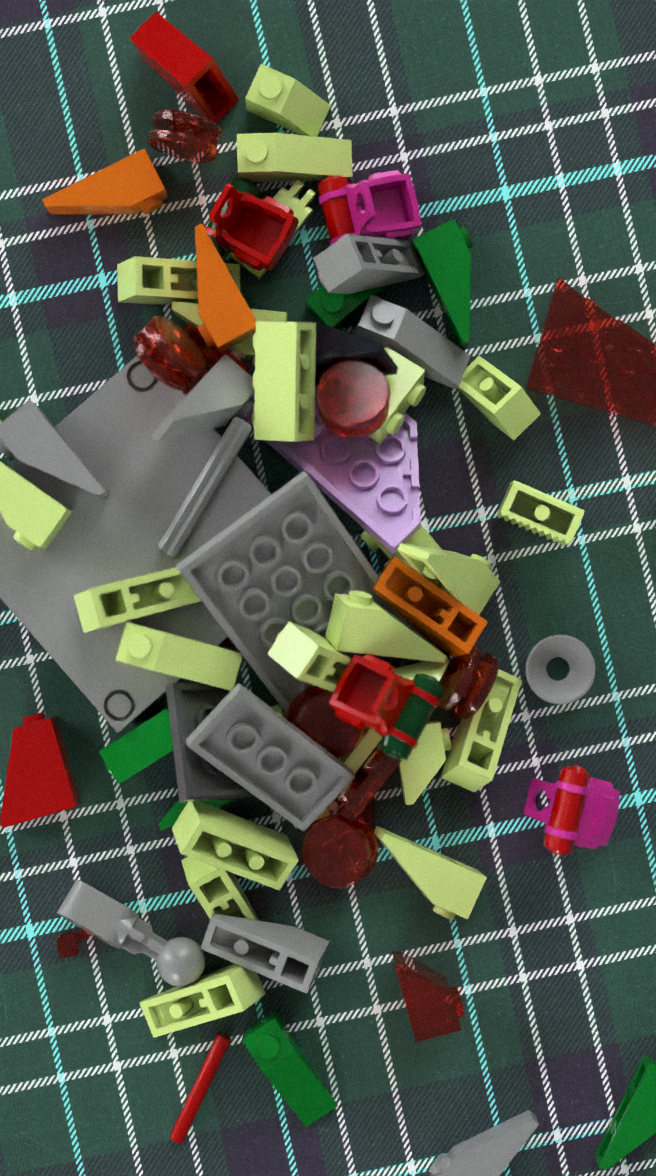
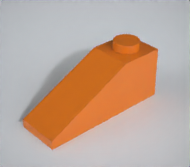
M144 148L42 199L51 215L137 214L140 211L143 214H148L159 209L164 204L162 200L168 198V195Z
M200 223L195 226L198 307L203 324L197 328L208 348L215 344L219 352L222 353L254 335L256 332V319L203 224Z
M395 556L391 558L372 588L374 592L417 631L453 657L469 654L488 621Z

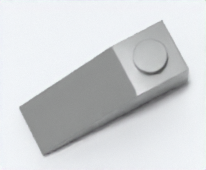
M346 234L313 258L318 269V278L328 293L352 294L420 278L425 274L412 243L408 240Z
M373 295L370 296L355 335L379 343L384 349L386 347L392 349L425 370L424 377L457 390L470 355L408 309Z
M225 354L166 417L151 437L159 442L225 426L235 414L242 419L255 403V400L251 397L255 392L252 385V376Z
M30 399L0 423V450L10 461L16 457L17 460L103 499L110 494L40 408Z
M213 913L200 949L307 994L319 972L330 941L294 926Z
M527 1110L453 1146L447 1155L441 1153L435 1159L429 1170L432 1173L431 1176H500L538 1127L539 1122L536 1115L532 1111Z

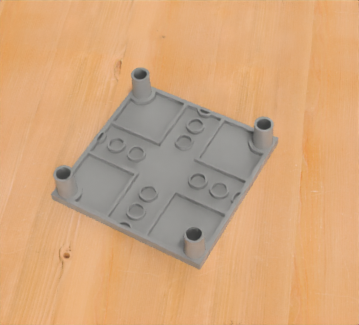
M141 352L55 426L110 494L103 499L16 460L9 466L73 512L46 550L35 546L32 551L13 538L16 531L6 524L0 512V598L117 733L166 692V685L176 683L181 678L116 661L126 622L84 633L73 595L90 588L175 568L177 564L272 495L237 455L179 554L173 558L158 549V544L222 437L215 429L159 442L151 437L166 417L186 396L158 364L157 367L152 365L147 358L148 355L145 353L142 355ZM150 367L161 371L163 375L155 373ZM203 602L129 621L215 646H219L229 637Z

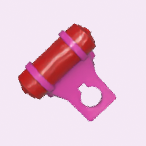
M398 170L378 172L370 175L368 180H362L357 184H349L347 177L329 176L317 184L319 191L318 200L322 206L326 222L329 246L346 234L404 240L410 238L421 226L417 197L409 173L401 174Z
M576 765L561 768L559 780H556V783L533 778L524 807V815L545 824L544 832L546 833L543 846L547 847L553 854H570L574 845L589 849H597L599 845L607 846L617 821L620 791L614 789L612 783L590 777V773ZM544 790L546 797L550 799L549 807L544 806L539 811L536 807V798L538 793Z

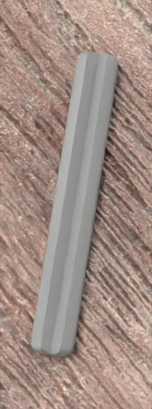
M238 417L232 419L158 544V549L166 555L175 558L179 554L250 434L252 427L243 419Z

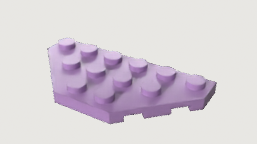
M361 379L342 381V383L334 382L315 385L314 441H265L301 473L305 471L322 492L394 554L398 551L397 549L400 544H405L421 526L417 422L407 413H404L405 419L397 433L393 436L388 434L384 441L379 444L354 427H344L340 423V409L343 407L339 406L338 401L334 405V410L339 419H334L329 411L330 403L336 399V390L338 388L342 389L340 396L345 401V393L349 390H354ZM255 392L251 395V397H252L254 400H255ZM253 405L242 419L249 423L254 431L252 426Z

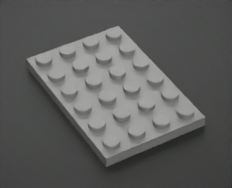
M305 471L176 565L289 718L293 720L292 722L304 733L306 721H309L310 731L313 735L316 733L314 731V724L317 721H324L327 725L328 716H332V720L337 716L333 708L331 715L326 713L329 701L325 697H332V691L296 679L268 655L277 635L284 629L288 621L310 629L325 638L335 593L349 595L350 591H361L370 594L373 600L414 628L372 590L379 578ZM353 653L361 657H364L366 655L361 653ZM371 655L388 662L394 668L406 666L413 660ZM304 700H306L309 703L308 716L304 715ZM317 701H322L325 704V709L321 713H315L312 709L313 704Z

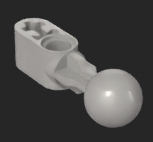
M76 879L57 911V914L117 949L122 948L133 955L143 953L156 961L159 975L170 985L177 987L191 985L201 977L204 971L205 955L197 942L187 937H176L167 941L153 933L152 925L139 918L135 911L83 881Z

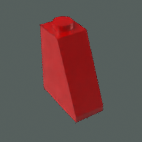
M157 12L129 38L143 60L195 111L207 120L212 127L239 101L214 59Z
M44 712L22 718L24 726L13 729L0 818L2 828L67 810L81 804L56 716L46 719Z

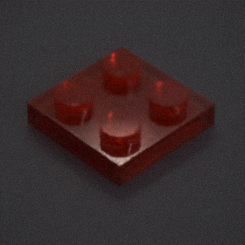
M374 748L361 765L363 771L338 795L339 801L337 805L340 813L353 822L400 764L401 760L389 757L382 751V748L379 750Z

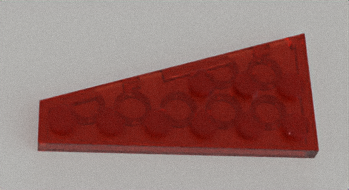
M558 278L525 389L656 427V344L621 320H617L598 307V304L587 297H583L570 288L569 284Z

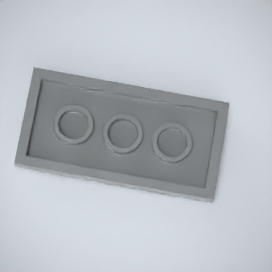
M239 683L186 739L187 746L303 832L355 778V774L350 767Z

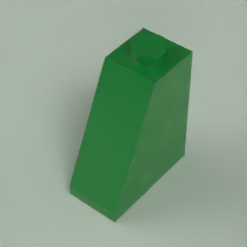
M168 708L99 751L106 769L115 777L118 784L173 751Z

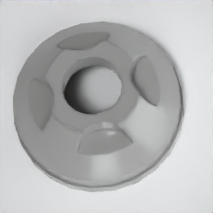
M568 635L548 636L540 640L529 652L525 664L526 679L532 691L544 701L553 704L572 703L584 696L593 684L595 677L594 658L587 646L577 638ZM556 657L564 659L569 667L567 675L561 680L551 679L546 671L548 662Z

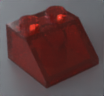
M401 951L393 952L394 964L415 1041L420 1042L460 1031L461 1026L458 1018L465 1017L466 1015L457 986L450 988L447 978Z

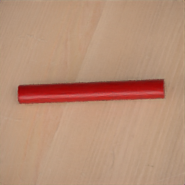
M217 1033L169 1136L176 1143L183 1144L231 1041V1038L227 1035Z

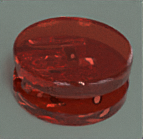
M160 109L154 112L152 124L160 130L149 132L147 143L151 148L165 155L191 162L211 163L216 160L218 140H221L222 128L218 124L202 116L179 110Z
M153 317L146 327L133 337V347L141 362L157 379L173 389H184L190 384L191 376L196 377L205 369L204 357L194 341L178 325L165 317Z
M346 360L333 365L323 374L317 388V409L321 421L330 431L346 438H361L374 433L384 424L390 408V386L381 370L365 361Z
M475 645L469 654L454 657L441 681V685L445 690L439 699L440 704L438 706L446 711L454 707V714L463 720L471 718L483 705L494 685L499 670L498 658L490 653H485L481 656V649Z
M318 686L309 687L299 693L291 702L286 719L336 758H340L355 746L360 737L361 729L355 728L335 715V710L329 704L333 694L332 691Z
M341 812L327 816L308 830L302 845V855L305 866L314 879L327 887L341 889L354 885L372 871L378 858V843L373 830L363 819L351 813Z

